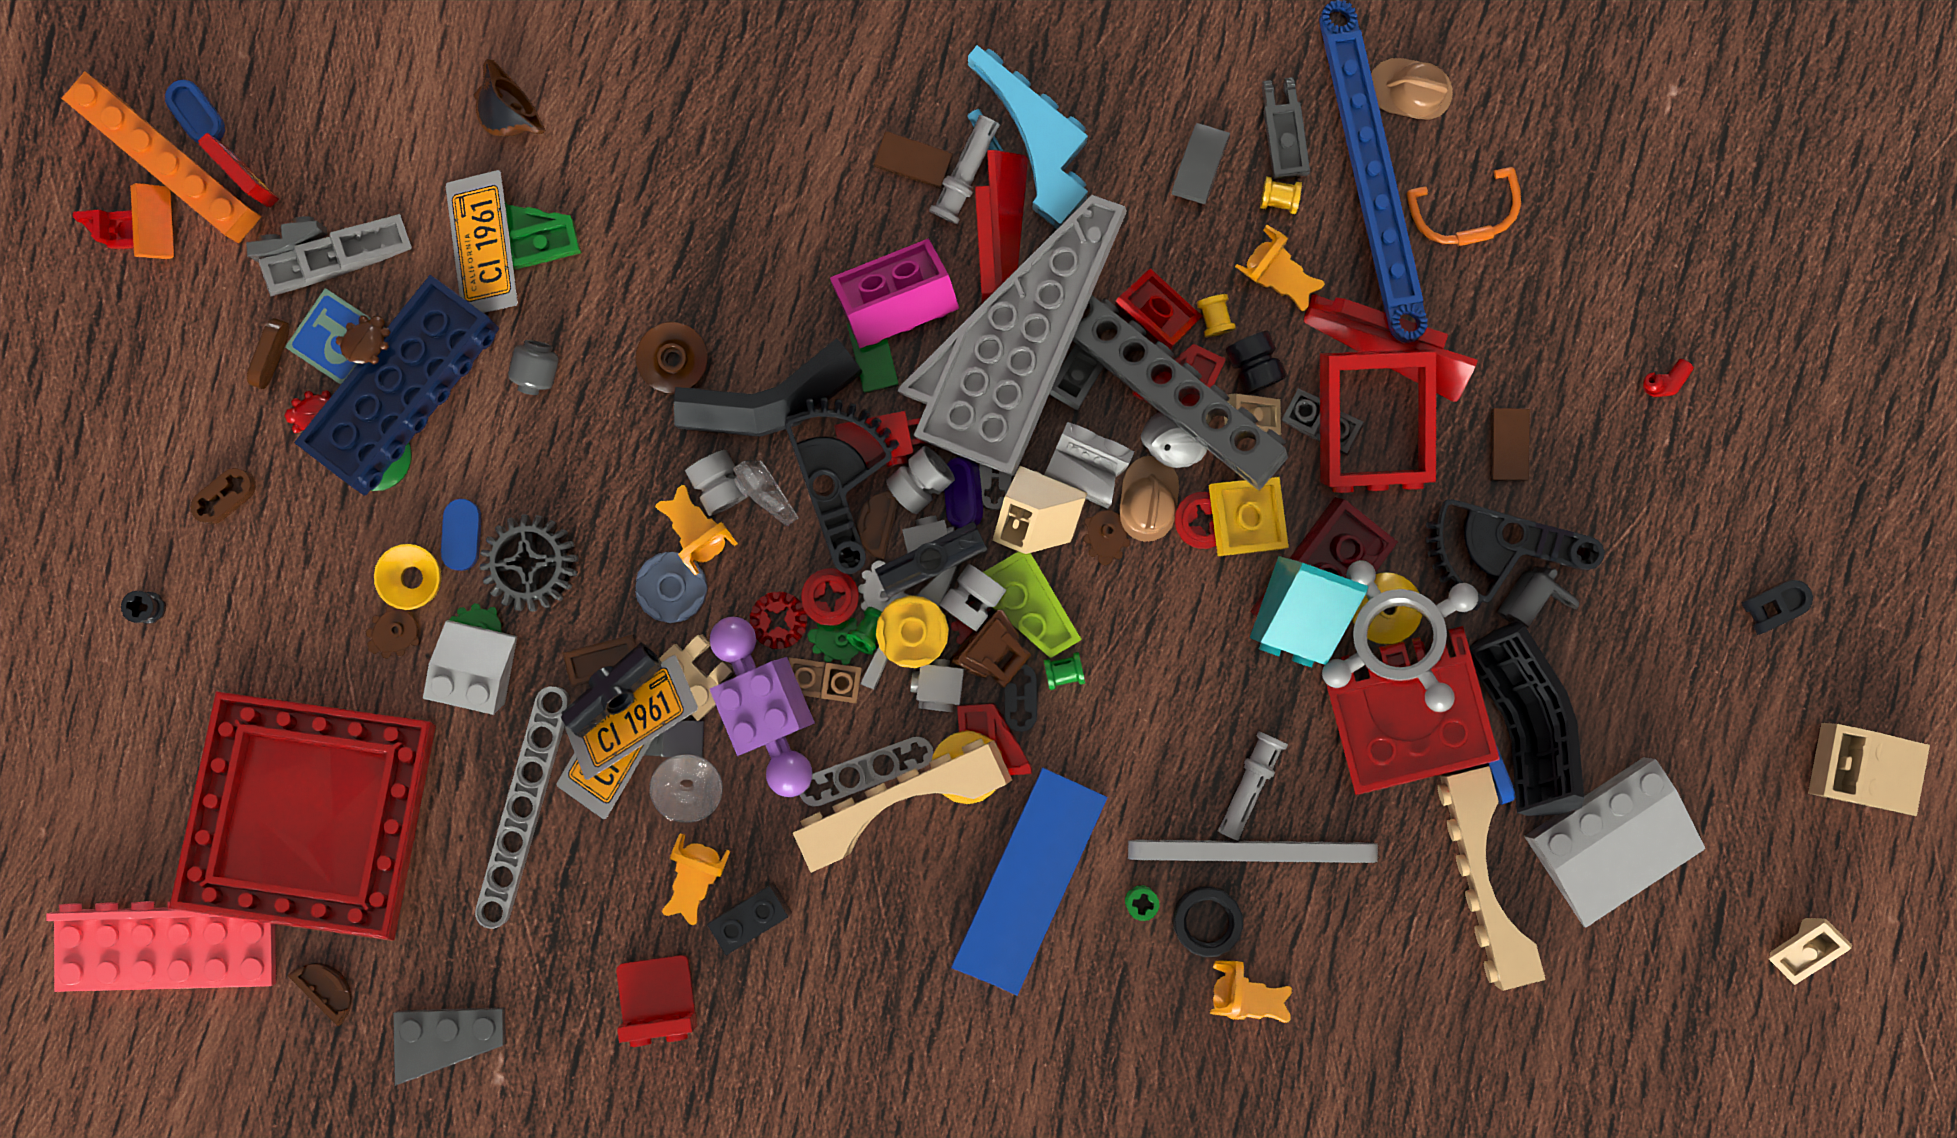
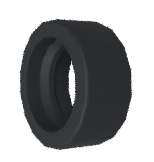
M1213 886L1196 887L1186 892L1177 902L1173 913V929L1180 943L1191 953L1202 957H1217L1230 951L1239 941L1243 930V916L1237 902L1224 890ZM1202 900H1212L1220 903L1226 909L1229 916L1227 932L1221 939L1215 942L1204 943L1198 941L1190 935L1187 928L1186 918L1189 910L1194 904Z

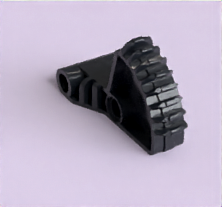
M822 397L820 409H814V402L809 398L806 399L808 410L786 417L784 424L831 558L836 568L841 572L847 574L856 573L864 566L866 554L848 506L846 494L857 484L888 463L892 458L891 451L896 449L899 443L896 439L885 443L884 440L890 436L891 431L888 427L879 432L876 431L881 424V420L878 417L872 419L869 424L866 423L870 414L867 409H863L859 416L856 417L854 416L856 412V404L850 403L846 412L841 411L843 406L841 399H836L834 408L828 409V400ZM813 417L845 419L868 431L879 442L883 452L866 464L863 457L854 447L837 438L813 437L796 443L791 425ZM820 475H828L833 479L830 490L822 493L814 490V480ZM850 547L851 554L844 556L842 549Z
M1448 499L1442 503L1437 523L1432 521L1426 522V528L1436 529V536H1427L1425 541L1427 543L1437 541L1438 549L1429 550L1427 552L1428 556L1440 555L1441 561L1434 563L1432 568L1433 570H1439L1445 567L1447 573L1441 575L1439 581L1444 583L1452 578L1455 583L1449 587L1448 592H1450L1453 586L1464 582L1452 568L1443 542L1445 515L1449 505L1469 510L1464 527V540L1467 551L1473 562L1482 571L1496 578L1484 596L1478 593V602L1473 608L1475 611L1480 608L1482 602L1488 603L1492 600L1522 555H1528L1577 570H1590L1598 567L1605 555L1603 545L1593 537L1536 523L1454 499ZM1509 523L1518 525L1522 532L1520 540L1515 544L1506 542L1502 536L1503 528ZM1585 547V551L1590 553L1587 559L1582 560V556L1578 555L1577 551Z

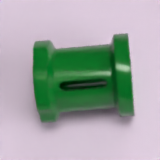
M867 607L864 611L865 617L855 630H850L846 635L848 641L856 649L868 655H872L876 650L875 644L878 642L876 637L877 620L882 611L874 607Z
M1079 652L1073 653V656L1055 661L1043 660L1050 690L1056 689V686L1078 682L1080 685L1085 684Z
M1136 885L1127 892L1125 906L1134 919L1147 921L1157 914L1159 899L1150 887ZM1141 894H1146V898L1151 902V905L1144 906L1143 912H1138L1137 906L1132 902L1134 899H1140Z

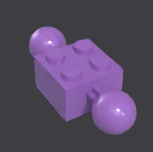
M740 617L723 618L711 630L710 646L713 653L719 659L732 664L737 677L714 686L709 690L737 756L766 745L771 757L766 768V780L769 787L780 796H798L811 783L812 767L803 754L791 751L785 736L815 724L792 667L788 658L784 657L756 668L751 656L756 645V634L749 622Z

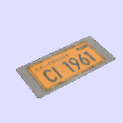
M496 170L446 183L459 295L483 313L516 306L518 301L501 172Z
M675 655L663 661L661 664L662 668L633 693L634 700L627 709L618 714H609L583 738L576 736L565 725L566 732L586 780H589L698 710L696 701Z
M652 740L589 780L584 778L574 753L560 776L557 787L602 819H606Z

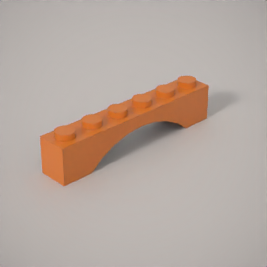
M84 71L61 98L222 234L233 241L240 243L262 217L166 139L102 82Z

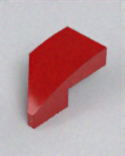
M132 210L73 212V218L77 222L82 223L92 233L91 237L96 242L103 243L112 249L134 248Z

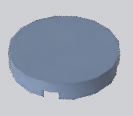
M677 552L658 553L644 563L636 578V598L643 611L655 620L667 623L686 621L697 614L705 603L708 591L706 575L699 563L694 560L699 571L697 575H694Z

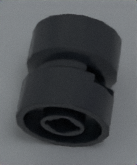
M1268 330L1246 337L1225 349L1232 367L1242 369L1238 377L1245 395L1260 391L1288 377L1279 358H1272L1271 356L1276 347Z

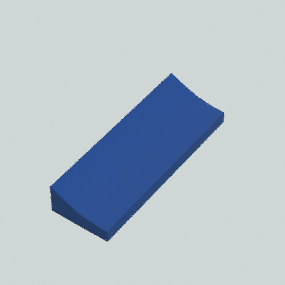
M1041 767L951 965L952 969L983 980L1018 996L1106 803L1107 796Z

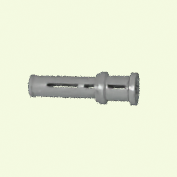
M979 115L951 176H947L942 182L944 188L936 205H931L929 209L931 213L951 223L958 224L960 220L958 214L966 197H971L973 193L971 184L1000 126L999 123Z
M1258 731L1256 735L1259 739L1251 757L1246 758L1244 761L1246 771L1217 830L1221 834L1237 841L1240 839L1243 828L1266 779L1270 780L1275 774L1273 768L1281 750L1286 749L1288 744L1261 731Z

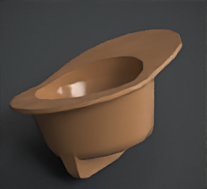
M1391 58L1381 62L1372 70L1371 76L1378 106L1381 110L1416 119L1431 120L1441 116L1449 108L1453 90L1449 77L1439 67L1431 63L1404 58Z
M1143 456L1135 460L1126 470L1119 512L1120 522L1124 530L1132 538L1143 542L1155 541L1164 537L1172 528L1179 494L1178 476L1173 467L1162 464L1153 456Z

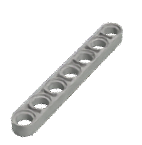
M549 686L543 688L535 698L476 905V919L485 928L494 929L500 927L511 916L565 726L561 719V712L570 705L571 701L569 694L560 687ZM550 692L558 693L563 701L561 709L555 713L548 712L543 705L545 696ZM539 727L548 728L553 735L551 744L545 748L537 746L533 739L534 733ZM531 761L539 763L543 770L542 777L537 782L528 781L523 773L524 767ZM521 796L529 798L533 805V810L527 817H520L514 811V802ZM510 831L517 832L522 837L523 845L517 852L507 850L504 845V837ZM500 866L507 867L512 872L513 880L507 887L497 885L494 880V872ZM490 901L497 902L502 907L503 915L497 922L489 921L484 915V907Z
M1128 840V859L1378 862V843Z

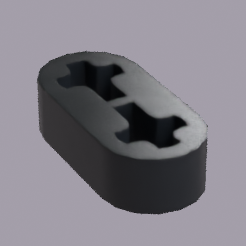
M1027 664L1020 668L1024 669V675L1031 677V682L1024 685V696H1017V686L1014 683L1009 682L1004 688L1006 723L1011 729L1019 732L1028 731L1037 720V678L1034 670ZM1017 699H1024L1025 711L1031 712V719H1026L1024 726H1018L1017 720L1010 717L1011 712L1017 711Z

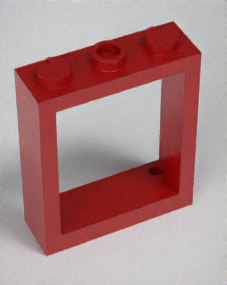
M1413 349L1320 353V483L1332 487V492L1348 493L1354 491V486H1367L1369 491L1389 490V484H1402L1403 489H1423L1424 483L1436 482V351ZM1418 367V470L1340 473V370Z

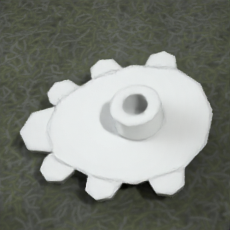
M877 560L872 564V572L865 570L862 573L866 583L860 584L858 590L864 594L863 598L865 601L861 603V608L864 611L867 607H874L883 612L895 599L909 596L902 591L888 598L875 571L876 568L884 565L885 562Z

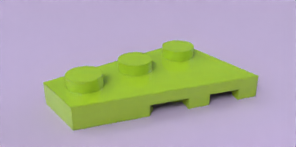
M1018 551L983 572L1006 590L997 605L992 608L1003 610L1011 624L1049 658L1081 641L1079 634L1031 553L1024 554Z

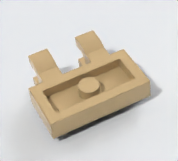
M703 634L697 635L684 650L677 644H674L659 658L663 662L672 655L677 657L698 706V710L691 714L697 721H700L716 706L709 689L724 683L735 673L731 663L722 661L707 676L694 663L710 647V641Z

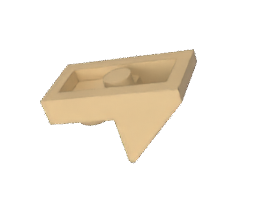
M1243 394L1228 395L1230 399L1227 402L1237 410L1240 407H1244L1258 420L1256 425L1263 431L1267 432L1271 429L1278 435H1281L1280 399ZM1224 416L1225 425H1226V423H1227V421H1228V418H1226V417Z
M1805 918L1801 922L1799 933L1772 950L1769 960L1795 985L1852 949V944L1827 919Z

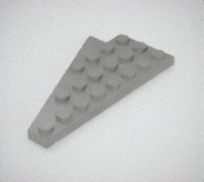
M1091 195L900 385L898 392L901 395L927 404L914 433L915 438L1015 476L1127 210L1125 206Z

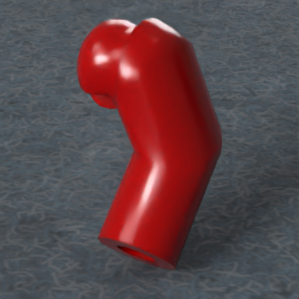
M1678 359L1669 374L1656 375L1655 372L1647 374L1643 380V389L1648 395L1653 397L1673 396L1679 392L1694 370V366L1684 359Z

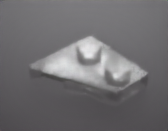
M744 460L732 468L737 475L734 481L744 496L750 495L752 500L785 526L799 518L763 461Z

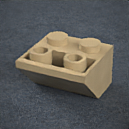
M1019 466L1004 497L992 541L1024 554L1071 542L1087 493L1044 476L1037 471Z

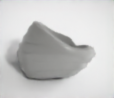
M1157 412L1145 423L1141 433L1142 443L1148 448L1150 454L1168 467H1189L1200 461L1207 452L1204 446L1161 412Z

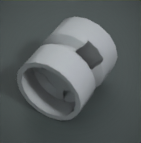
M923 446L908 460L909 467L901 466L886 480L893 496L901 505L914 514H918L933 500L932 493L940 494L955 481V477L945 461L927 446Z
M727 450L713 453L685 470L694 489L702 491L700 500L708 516L725 511L750 495L742 478L733 475L736 467Z
M968 564L957 579L959 587L957 589L951 588L939 605L977 632L988 617L986 609L988 607H995L1006 590L976 567ZM970 594L977 599L971 606L965 603Z

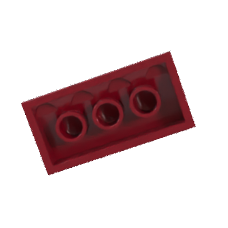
M1334 497L1289 559L1347 578L1348 567L1353 562L1359 560L1369 562L1376 572L1398 541L1348 501ZM1266 591L1250 611L1256 617Z

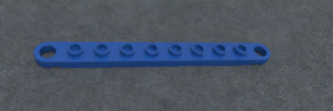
M1345 0L1331 1L1323 9L1319 23L1389 330L1395 339L1404 343H1410L1423 335L1428 326V318H1426L1423 306V296L1375 88L1355 8H1352V4L1346 3ZM1332 12L1342 13L1347 19V25H1344V27L1334 26V23L1331 24V19L1329 20V14ZM1400 316H1412L1417 323V329L1410 333L1401 329V325H1399Z

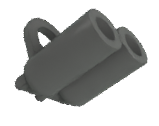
M1545 564L1544 567L1535 566L1532 571L1526 570L1522 573L1497 610V613L1510 623L1518 621L1524 624L1526 628H1529L1550 596L1573 609L1579 607V600L1554 581L1557 570L1555 568L1551 569L1549 565Z

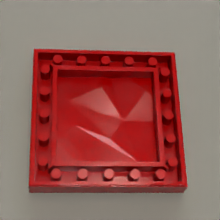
M216 691L169 908L179 911L394 941L436 725L430 721Z

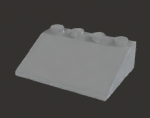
M1645 757L1585 795L1582 808L1555 815L1524 835L1585 928L1706 849L1676 788L1658 761Z

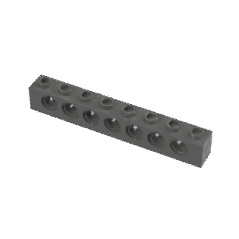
M1091 295L1086 307L1090 309V313L1087 317L1081 319L1072 341L1260 491L1288 459L1287 451L1284 447L1286 444L1284 439L1271 429L1267 432L1263 431L1256 425L1258 421L1256 417L1244 407H1240L1237 410L1227 402L1230 398L1214 384L1210 388L1200 381L1201 374L1191 365L1185 363L1181 366L1172 359L1174 353L1162 342L1157 341L1156 344H1153L1145 337L1147 332L1134 320H1130L1127 323L1118 316L1120 311L1109 300L1104 298L1100 302ZM1106 330H1117V334L1112 340L1103 341L1100 339L1102 333ZM1139 350L1145 353L1144 357L1138 362L1132 363L1127 361L1128 356L1134 351ZM1162 372L1172 374L1170 381L1165 384H1156L1154 382L1156 376ZM1188 394L1200 396L1199 401L1193 406L1188 407L1181 404L1183 398ZM1216 416L1228 418L1226 425L1219 429L1211 428L1209 423ZM1244 438H1252L1256 441L1254 448L1249 451H1241L1237 448V445Z

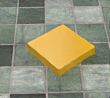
M1280 477L1270 478L1260 491L1246 480L1209 485L1218 556L1289 548Z

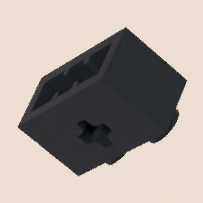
M773 882L714 918L707 925L727 956L788 918L792 911Z

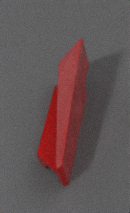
M987 150L989 186L975 187L982 304L1018 269L1028 158L1025 155L999 150Z
M1312 294L1303 319L1307 325L1358 352L1413 349L1436 351V393L1452 402H1457L1460 399L1478 362L1477 359L1443 349L1448 334L1428 327L1423 335L1414 342L1404 343L1398 341L1389 330L1385 312L1348 299L1336 297L1332 301ZM1403 318L1399 319V325H1401V329H1404L1405 332L1408 331L1410 333L1417 329V323ZM1418 367L1390 368L1418 383Z

